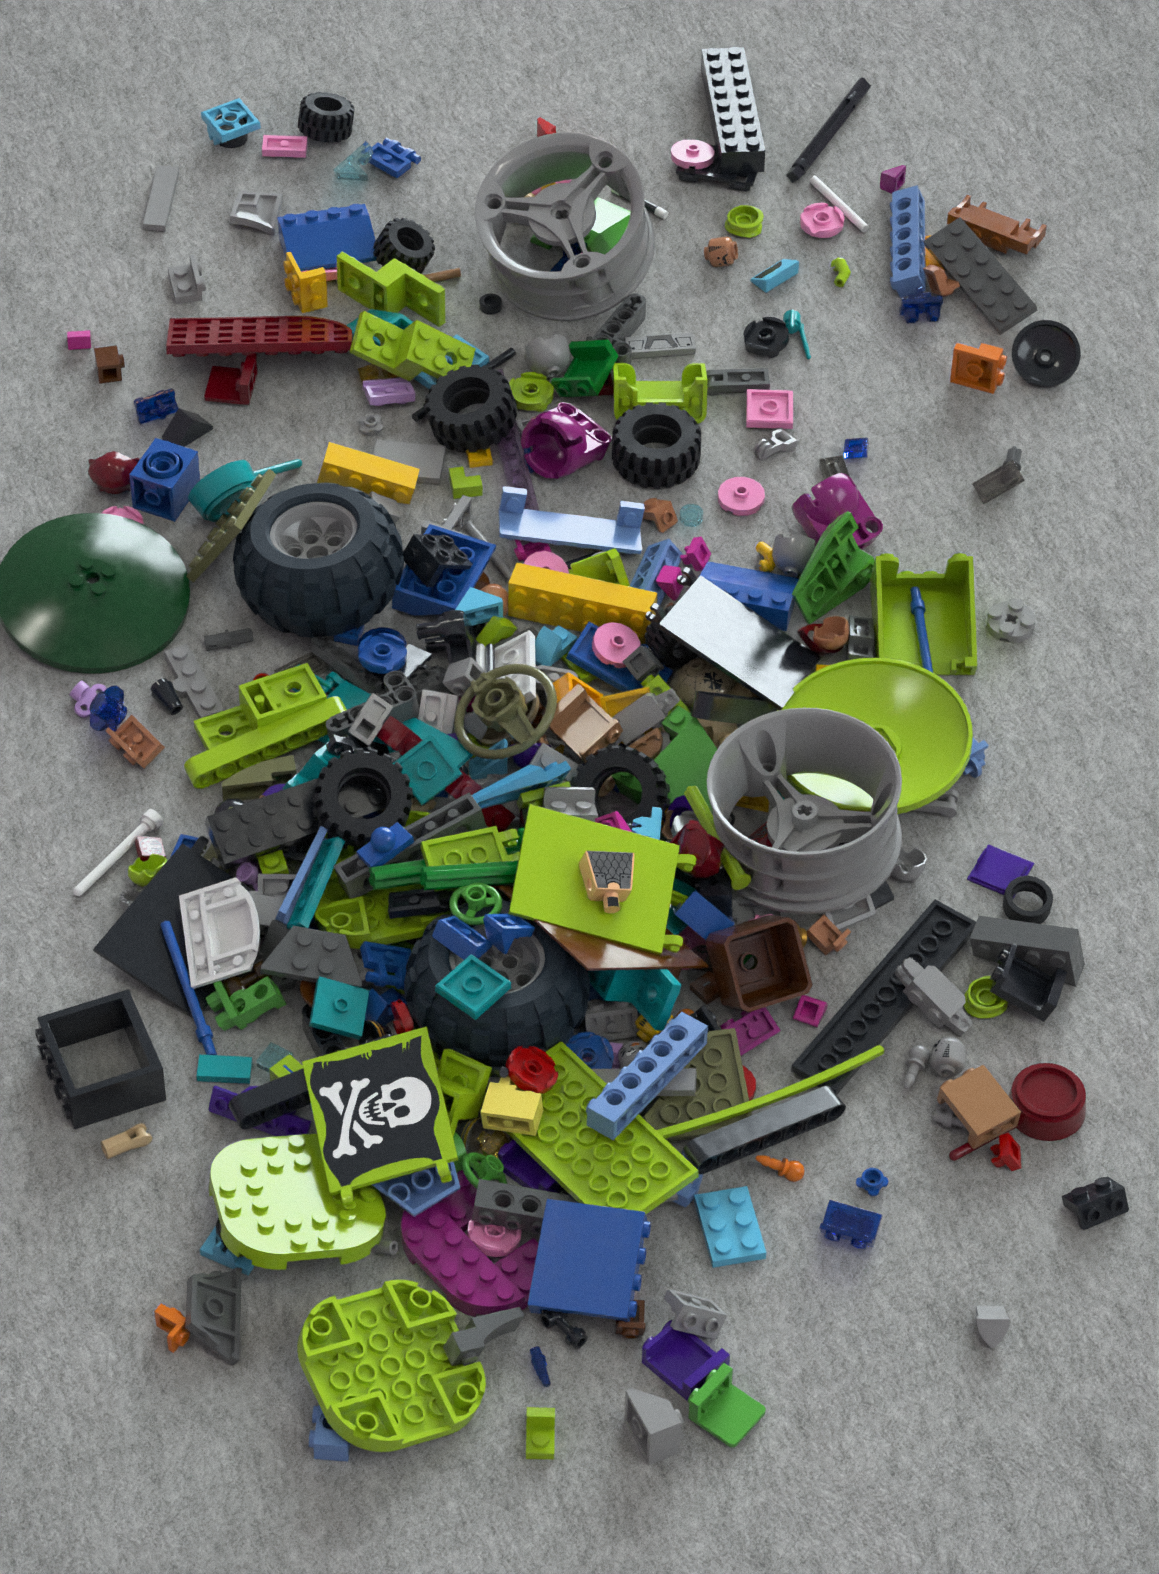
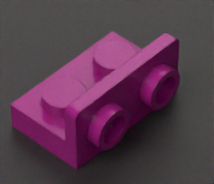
M766 1007L751 1012L743 1011L740 1013L741 1019L735 1022L731 1018L719 1026L721 1030L735 1028L740 1056L781 1031Z

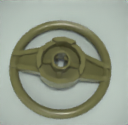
M510 664L495 668L487 673L483 672L476 681L470 682L471 685L458 703L454 717V728L460 744L471 754L493 760L515 756L533 746L551 725L556 712L557 695L552 681L541 670L530 665ZM505 675H528L538 680L544 687L547 696L546 710L535 730L525 715L527 705L525 704V697L515 681ZM475 695L472 708L481 722L489 728H494L497 732L505 730L518 742L517 744L503 749H485L475 745L468 738L465 732L464 718L467 707Z

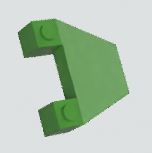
M677 706L662 722L665 731L670 734L669 739L671 742L654 761L667 777L665 780L670 786V792L668 793V798L671 799L670 804L675 798L684 795L688 786H697L713 813L707 792V774L710 762L717 748L698 719L690 716L691 713ZM626 772L613 774L612 778L620 793L635 803L640 804L642 788L638 779Z

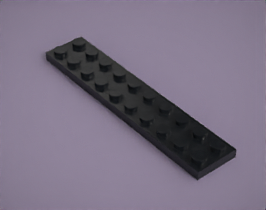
M934 899L792 1064L791 1072L803 1079H807L880 1045L914 1005L903 992L906 987L895 976L897 966L902 965V961L910 957L915 962H918L923 969L927 966H935L942 972L970 939L976 921ZM861 1066L819 1084L817 1087L829 1086L837 1095Z

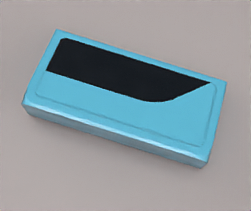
M782 259L751 278V282L767 293L796 275L799 271V261Z

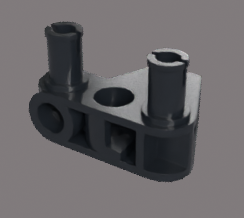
M461 610L446 611L435 622L416 624L418 640L426 638L425 644L427 645L425 647L427 652L447 651L449 664L469 657L476 661L477 644L475 632L465 612Z

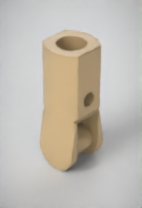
M137 1124L123 1133L101 1141L102 1151L106 1158L110 1159L151 1143L152 1136L146 1133L147 1128L145 1124Z

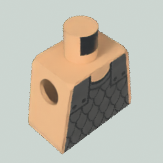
M585 851L579 862V867L588 898L591 901H603L606 913L618 912L620 910L619 902L626 901L632 890L634 853Z

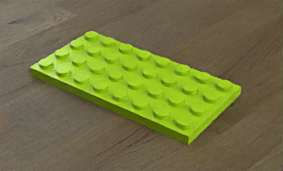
M559 1042L546 1051L556 1064L554 1068L556 1072L558 1071V1078L551 1090L541 1094L543 1113L536 1136L513 1132L506 1133L578 1203L642 1211L647 1214L699 1177L698 1170L639 1114L614 1140L587 1126L586 1107L593 1098L596 1099L602 1093L606 1083L563 1042ZM485 1093L484 1096H483V1100H482V1103H481V1106H480L481 1108H482V1106H483V1102H484L486 1093Z

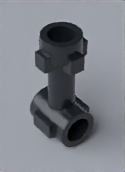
M543 1310V1313L540 1315L542 1324L548 1329L556 1325L566 1335L565 1342L569 1346L572 1345L575 1349H579L586 1343L588 1338L585 1335L586 1332L577 1326L573 1327L566 1320L568 1313Z

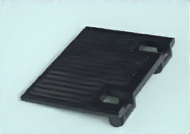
M710 145L713 147L715 155L713 163L708 167L696 169L694 174L685 173V168L680 166L676 170L679 180L684 182L698 183L699 178L731 183L730 188L733 190L745 192L750 191L758 172L721 174L715 145ZM737 176L746 177V183L736 181Z

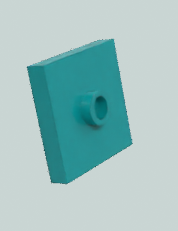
M432 734L392 763L394 765L398 762L403 767L401 773L408 775L410 779L409 787L412 788L413 795L422 806L463 775Z
M472 954L435 985V992L475 1020L511 989V981Z
M319 976L316 981L309 1026L360 1040L363 1033L369 990Z

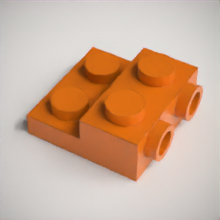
M956 343L953 351L950 382L994 394L997 386L1002 385L1005 373L1001 372L1007 360V356L1003 355V348L981 343L978 349Z

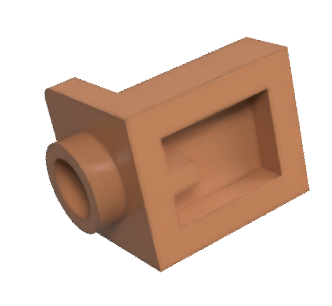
M930 264L923 268L932 293L948 296L954 292V289L960 287L958 281L947 279L946 273L941 267Z

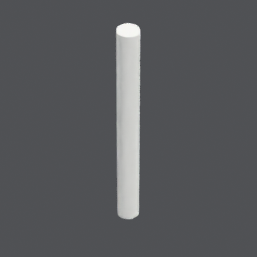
M816 176L810 179V183L834 206L838 207L863 233L869 229V226Z

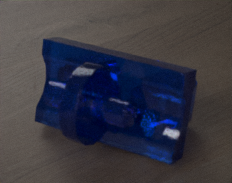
M917 286L916 293H910L908 298H902L901 307H899L900 315H904L907 324L918 322L919 314L926 313L927 321L937 322L939 321L943 298L942 296H931V292L923 293L922 286Z
M172 388L165 391L160 390L153 395L134 400L137 419L140 424L158 418L160 420L166 419V415L175 413L178 410L175 391Z

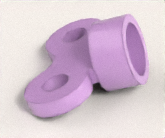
M82 680L78 682L69 694L77 701L74 706L75 713L83 718L90 716L93 712V704L106 700L108 689L102 684H95L90 688ZM96 691H101L102 695H97ZM81 706H85L87 710L83 711Z
M244 862L238 867L236 878L244 884H252L254 890L258 892V874H262V871L256 862Z

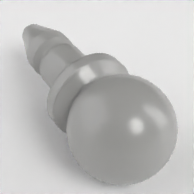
M916 1045L909 1052V1059L906 1063L909 1069L904 1079L905 1089H909L914 1084L918 1072L924 1070L925 1064L930 1059V1052L923 1045Z

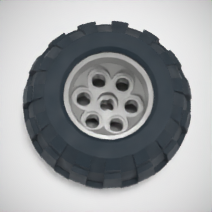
M312 483L280 491L267 498L264 504L255 508L244 525L242 533H239L236 537L233 563L235 581L240 589L241 597L255 615L258 614L266 624L281 632L295 633L300 637L313 638L316 636L329 637L343 634V632L365 625L373 615L380 613L391 601L396 585L400 583L404 568L401 536L389 512L381 503L378 504L374 499H371L370 495L353 487H344L336 483Z
M501 898L502 909L499 914H508L510 901H505L504 898ZM468 903L458 906V909L464 915H466L469 909ZM494 906L483 907L480 911H477L475 917L489 914ZM452 912L450 915L443 914L434 919L425 928L422 940L416 941L406 965L404 993L406 1005L415 1028L419 1029L427 1026L432 1050L442 1055L444 1049H451L487 1066L506 1067L508 1056L519 1046H523L522 1048L533 1046L546 1052L559 1042H563L565 1045L574 1034V1029H578L585 1017L588 1008L590 977L588 971L536 922L525 919L535 927L532 936L514 939L507 954H503L492 945L479 958V960L511 981V989L476 1020L435 992V985L464 961L432 936L438 920L454 915ZM484 924L469 925L487 939Z

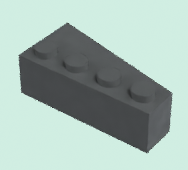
M979 916L970 937L973 955L996 962L1002 949L1007 950L1014 943L1017 945L1014 956L1049 976H1052L1058 968H1061L1068 972L1064 983L1075 987L1085 965L1079 931L1074 928Z

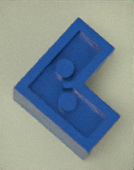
M693 891L683 904L679 903L673 910L677 917L705 940L709 933L731 927L735 924L732 917H727L697 891Z

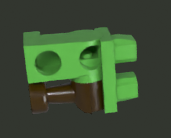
M262 960L253 966V972L241 978L233 976L223 980V982L220 980L214 983L216 991L207 996L206 1000L214 1012L223 1007L225 1008V1011L215 1016L216 1022L222 1030L226 1031L235 1025L242 1030L248 1026L247 1024L254 1022L261 1014L273 1007L280 1009L286 1005L279 987L271 980L272 975L260 973L261 965L264 963Z

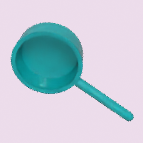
M294 459L253 471L248 461H233L213 470L202 478L190 491L188 500L204 520L216 522L222 513L226 515L229 513L227 509L234 500L240 501L239 496L246 487H253L250 484L258 474L263 476L268 469L272 470L275 474L300 468L303 462L301 459Z

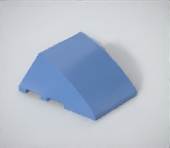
M454 1162L448 1163L452 1181L447 1183L441 1182L436 1166L372 1184L413 1217L460 1189Z

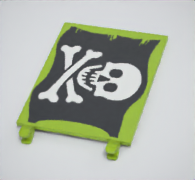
M427 1026L302 1061L330 1195L333 1196L341 1193L346 1210L357 1207L353 1194L354 1189L437 1166L442 1183L452 1181L448 1163L457 1161L458 1155Z

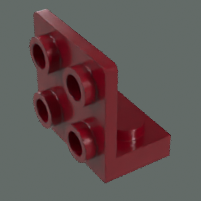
M257 353L247 356L245 362H241L240 368L212 366L204 400L250 405L258 375Z

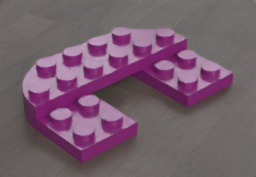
M463 1170L457 1172L460 1184L458 1191L415 1217L404 1210L401 1220L403 1250L412 1265L417 1263L447 1295V1301L452 1307L472 1317H476V1314L486 1315L520 1307L521 1310L528 1307L539 1243L532 1238L493 1264L464 1233L468 1228L469 1221L472 1219L477 1189L468 1181Z

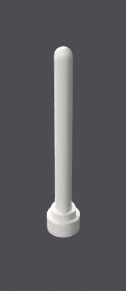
M148 809L141 816L140 825L73 889L74 895L81 896L135 844L137 836H143L147 832L156 831L163 824V819L159 813L153 809Z

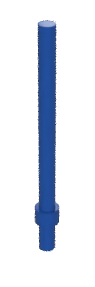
M912 587L910 589L912 598L910 607L911 613L915 617L922 668L933 673L924 618L926 611L925 603L921 600L920 588Z
M164 921L160 926L197 1028L195 1030L197 1039L202 1043L206 1055H217L212 1041V1030L206 1024L196 993L191 987L190 977L170 921Z

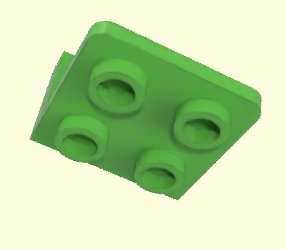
M723 1363L718 1370H712L707 1376L705 1384L700 1389L696 1388L689 1396L688 1419L729 1447H736L765 1415L766 1408L732 1384L733 1368Z

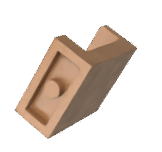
M579 683L557 703L554 718L549 726V729L585 764L587 762L586 757L590 754L596 755L599 749L606 748L609 744L616 742L623 732L620 723L610 717L590 698L586 690Z
M984 1064L976 1069L970 1068L966 1070L962 1076L955 1080L949 1079L945 1081L939 1088L938 1103L941 1105L946 1102L969 1131L968 1143L973 1149L1011 1130L1018 1124L1021 1111Z

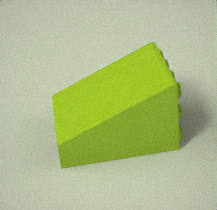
M890 553L876 556L870 578L875 657L900 660L922 667L915 617L911 613L910 607L912 601L910 589L912 587H919L921 600L924 601L926 609L924 618L933 673L936 675H975L977 669L973 556H967L963 553L952 555L947 561L944 574H938L936 571H926L923 574L902 571L897 574L899 568V559Z

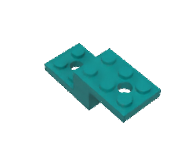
M668 969L588 971L590 984L604 1000L631 1002L654 1030L663 1031L665 1029L682 986Z

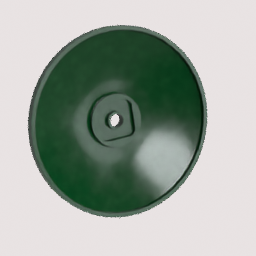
M80 513L59 517L27 532L16 541L4 556L0 564V622L9 637L23 651L51 667L86 674L110 673L128 669L160 653L173 641L186 620L190 603L189 578L186 577L188 573L184 562L173 546L164 537L144 524L122 516L104 513ZM89 578H96L99 581L95 583H89L86 580Z

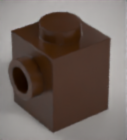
M117 345L94 348L99 384L122 381L121 368H125L123 354H118Z

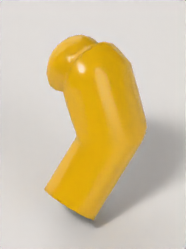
M759 542L756 545V551L764 557V560L759 562V565H761L759 569L763 572H772L776 567L772 557V548L765 542Z

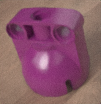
M561 402L556 408L531 418L523 429L521 446L522 449L532 446V451L524 456L528 465L537 474L545 478L558 479L574 473L595 460H602L612 441V437L582 411L569 403Z
M845 473L835 474L813 486L811 491L816 498L812 501L810 495L804 493L791 507L794 517L802 526L807 536L815 540V546L827 527L838 516L847 511L852 513L859 527L852 535L860 550L872 544L883 530L882 521L875 517L852 478Z

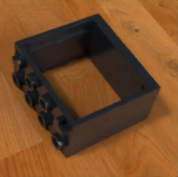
M129 989L37 1017L39 1028L35 1029V1034L39 1043L37 1049L40 1059L46 1060L48 1064L45 1065L49 1080H54L56 1085H53L56 1098L58 1101L62 1100L64 1104L62 1105L64 1117L67 1120H71L74 1129L166 1101L163 1067ZM124 1028L141 1069L75 1089L59 1049Z

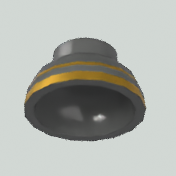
M478 1117L466 1121H458L455 1130L462 1139L467 1154L477 1153L483 1146L487 1135V1129L483 1128L482 1118Z

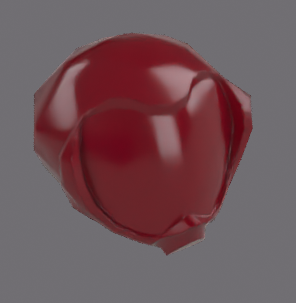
M115 451L108 452L97 459L88 460V475L93 483L97 485L100 492L105 491L110 494H119L131 491L130 473L140 459H132Z
M690 820L674 836L670 843L680 845L678 854H690L696 857V864L693 866L692 871L685 872L681 870L682 872L693 878H708L719 872L721 854L725 845L714 836L708 834L698 821Z

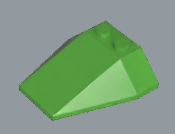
M597 197L594 200L596 221L592 230L584 237L587 252H599L605 255L618 243L624 234L631 211ZM535 235L530 238L531 243L548 250L553 246L540 241ZM578 242L571 244V246L580 249Z
M849 511L838 516L822 533L792 592V596L808 624L813 623L862 590L870 582L875 560L873 556L859 549L852 535L859 527Z

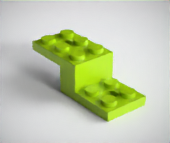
M344 252L336 256L338 290L368 309L398 313L407 307L438 327L446 323L445 289L426 278L423 274L416 272L395 258L375 272L372 268L367 267Z
M363 311L359 314L350 353L410 381L421 372L438 379L441 376H446L447 372L452 369L455 371L461 366L471 367L476 348L419 320L414 321L403 330ZM373 336L380 340V346L374 343ZM445 355L451 357L453 365L447 362Z
M308 663L238 685L240 706L194 720V728L206 750H209L327 699V696ZM292 688H295V689L300 690V691H298V692H296V693H292V692H289L288 690H290V689H292ZM224 731H228V732H230V733H232V734L227 735V736H224V735H221L220 733H222V732H224Z

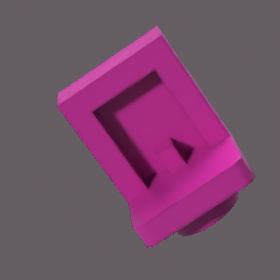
M515 539L517 547L514 548V552L519 562L523 560L525 562L528 556L535 552L547 551L552 553L549 543L530 542L522 545L520 540Z

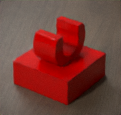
M1009 1133L999 1135V1144L990 1147L993 1154L999 1156L992 1158L991 1162L995 1167H1002L1006 1164L1011 1171L1021 1169L1019 1144Z

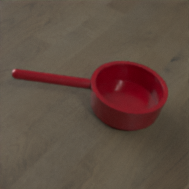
M1039 1063L1023 1069L1015 1077L1008 1095L1021 1111L1017 1126L1005 1133L1017 1128L1026 1136L1042 1141L1062 1140L1076 1133L1081 1128L1086 1117V1091L1080 1078L1068 1068L1053 1063ZM999 1136L975 1149L967 1142L949 1153V1158L952 1161H956L999 1138Z

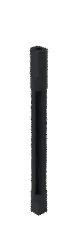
M865 78L858 79L793 163L791 169L786 174L792 183L799 180L806 173L869 91L871 85Z

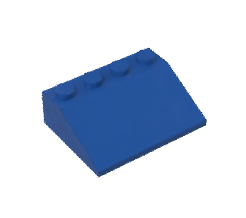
M352 204L340 208L331 207L321 211L310 210L306 213L286 214L282 217H277L279 241L285 257L287 252H291L300 271L314 270L322 267L324 269L337 267L336 256L341 252L354 257L361 263L376 261L377 257L373 253L375 250L373 246L376 240L365 204Z
M429 524L423 535H447L454 540V544L468 556L467 559L472 563L470 569L445 568L435 586L426 587L406 564L400 583L395 588L392 598V609L414 616L438 615L446 611L455 610L469 588L475 587L493 555L496 545Z
M707 562L700 574L701 576L782 631H787L796 602L792 592L799 578Z

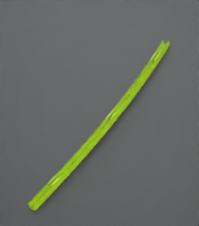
M878 1045L828 1070L770 1094L656 1131L666 1139L763 1108L851 1071L883 1055L885 1050L881 1045Z

